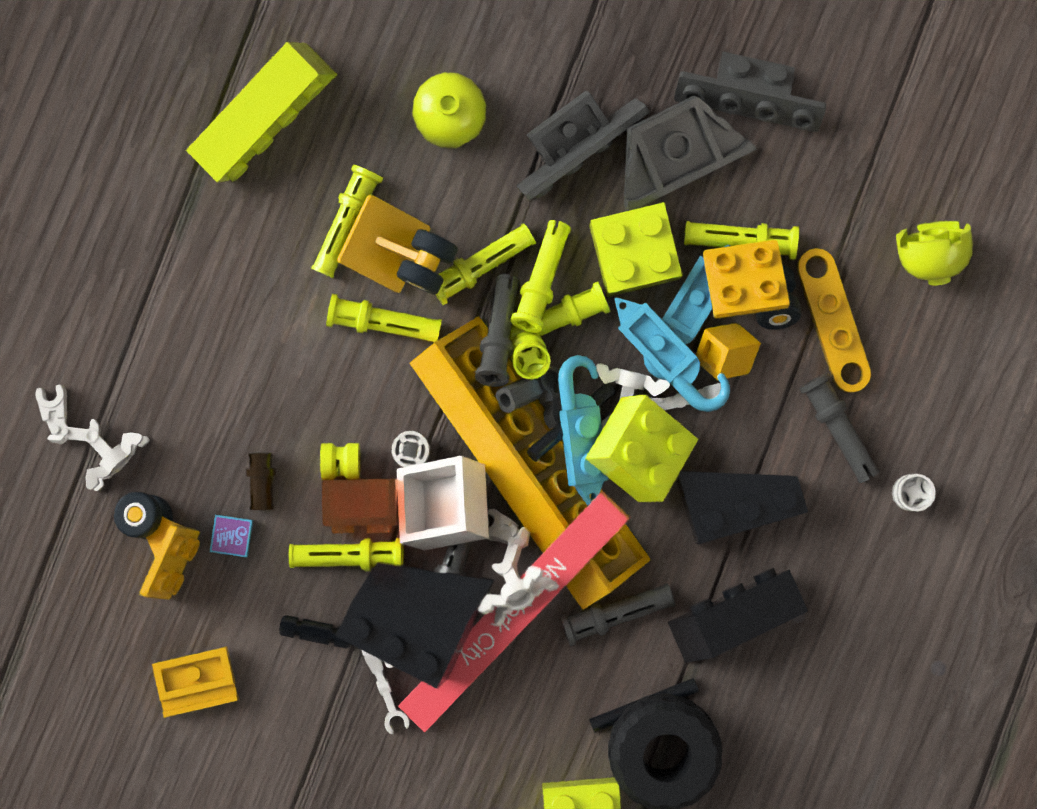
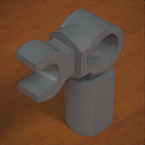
M549 366L547 372L540 378L532 380L522 378L500 388L495 396L501 410L510 413L538 400L539 404H543L545 409L544 421L549 429L553 428L560 422L558 413L562 410L558 384L559 370L556 367Z

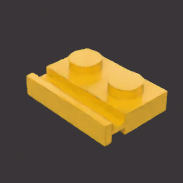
M227 646L152 664L164 718L239 700Z

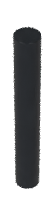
M610 383L599 387L590 396L595 400L597 406L600 407L616 391ZM561 422L556 424L527 449V454L533 461L537 462L563 439Z
M694 678L650 696L665 693L687 697L698 693L699 690ZM640 699L590 718L589 721L594 733L613 726L622 712L629 705L634 704Z

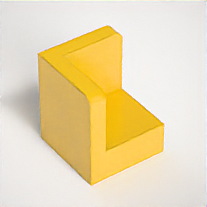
M738 323L706 328L696 356L700 361V365L716 380H718L717 376L719 373H723L726 378L746 375L752 369L761 342Z

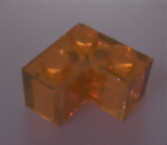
M397 479L322 481V526H332V533H354V525L367 526V533L392 532V525H399Z

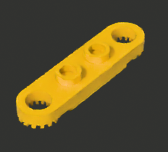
M819 248L808 250L798 260L797 272L833 382L836 387L844 392L853 393L860 391L869 383L871 370L836 263L832 255L826 250ZM812 257L821 258L825 262L827 270L821 278H813L806 271V263ZM847 363L856 364L861 371L862 376L854 385L847 384L841 377V370Z

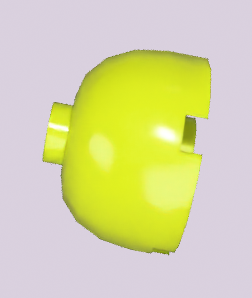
M443 72L430 77L419 87L413 99L412 115L418 131L428 142L440 148H457L479 135L486 121V102L482 91L471 79L459 73Z
M958 221L924 223L917 225L919 233L908 235L907 229H904L896 235L898 254L902 266L912 276L928 280L929 285L937 286L951 282L950 277L959 274L969 264L972 257L973 241L971 226L967 223L964 229H960Z

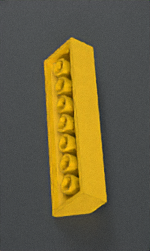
M478 316L434 342L412 360L410 365L478 462L485 465V472L523 526L531 532L530 536L542 553H544L588 506L575 487L568 486L563 439L537 462L533 461L527 454V449L551 430L544 421L545 409L542 404H539L538 400L510 413L501 410L495 396L496 392L500 388L523 378L517 374L509 357L506 370L509 374L508 384L500 387H491L481 384L475 379L476 369L480 367L482 352L479 349L480 343L488 335L487 326ZM625 523L571 579L566 587L583 610L612 592L651 561V559Z

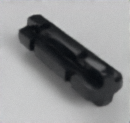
M288 615L283 616L279 626V634L281 636L294 638L296 635L301 640L326 645L334 643V646L345 649L351 646V644L336 637L340 626L333 628L332 624L308 619L298 621V617Z

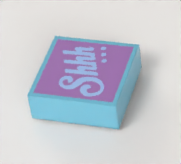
M215 515L210 552L248 557L254 520Z

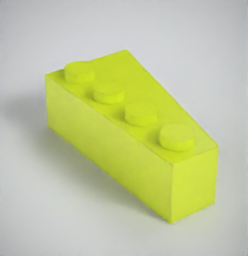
M286 42L186 151L216 182L236 181L248 169L249 166L246 163L256 154L260 155L272 144L273 137L282 128L292 123L299 112L337 74L307 43Z

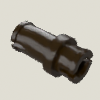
M248 453L249 468H246V476L250 477V510L274 509L272 476L276 475V468L272 467L273 453Z

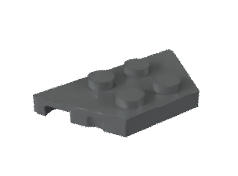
M692 96L627 128L624 187L625 210L638 209L755 151L756 147L750 140L745 139L732 128L733 126L725 119L713 112L699 97Z

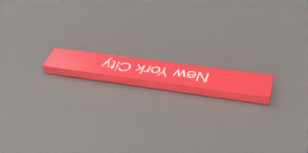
M602 491L531 565V567L540 568L544 573L542 577L556 581L560 587L550 592L545 589L539 596L534 597V601L528 607L522 610H514L511 614H506L505 621L501 626H497L494 623L497 608L495 606L492 612L485 614L471 629L448 680L438 689L421 681L398 707L420 729L426 732L615 535L630 517ZM526 572L520 577V579H524Z

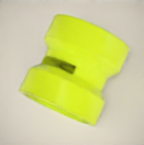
M527 331L514 336L511 340L514 350L510 358L517 374L530 380L543 376L549 369L551 361L541 336Z
M321 443V480H334L337 476H344L347 480H360V443H347L344 447H336L333 443Z

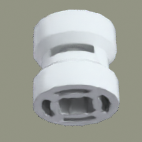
M406 431L394 439L392 455L394 460L403 467L424 464L430 456V445L422 434L415 431Z
M921 474L901 476L896 480L892 488L893 501L898 507L906 511L918 512L925 510L931 506L935 499L936 491L934 484L928 477Z

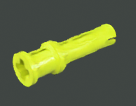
M355 164L352 165L353 175L345 192L340 193L338 196V203L341 206L326 235L317 259L311 269L331 278H334V273L339 264L337 258L366 197L372 195L376 185L381 184L384 179Z
M556 220L548 222L530 280L521 286L520 294L522 298L517 313L512 314L510 322L523 331L540 333L543 330L544 323L542 319L547 304L552 303L553 300L551 286L571 231V227L564 222L559 221L557 228L555 227Z
M686 221L684 245L722 248L726 245L736 246L776 240L780 255H786L790 260H796L799 227L793 226L791 230L769 228L766 223H761V225H757V228Z
M523 223L520 227L466 260L463 258L453 260L451 267L439 273L443 277V283L439 292L435 295L440 303L444 306L448 303V298L466 287L469 289L475 287L477 278L506 262L529 246L536 244L528 227Z
M599 282L593 283V288L574 296L565 295L561 299L562 303L546 309L542 319L544 323L543 330L536 334L543 336L568 324L576 325L577 327L582 325V320L601 312L605 314L610 313V308ZM512 324L510 340L517 334L526 331Z
M332 293L326 320L327 327H332L336 324L356 328L357 333L362 334L371 329L431 342L438 341L442 321L440 319H430L372 307L373 303H369V300H363L359 303L339 299L338 294Z
M364 538V540L360 541V544L289 545L290 568L360 566L361 570L371 572L377 562L404 565V544L400 543V538H396L393 542H372L371 538Z

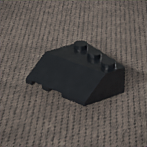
M377 562L351 602L336 637L438 689L448 680L479 614L478 607L483 598L489 593L495 579L472 578L456 573H440L423 570V568Z

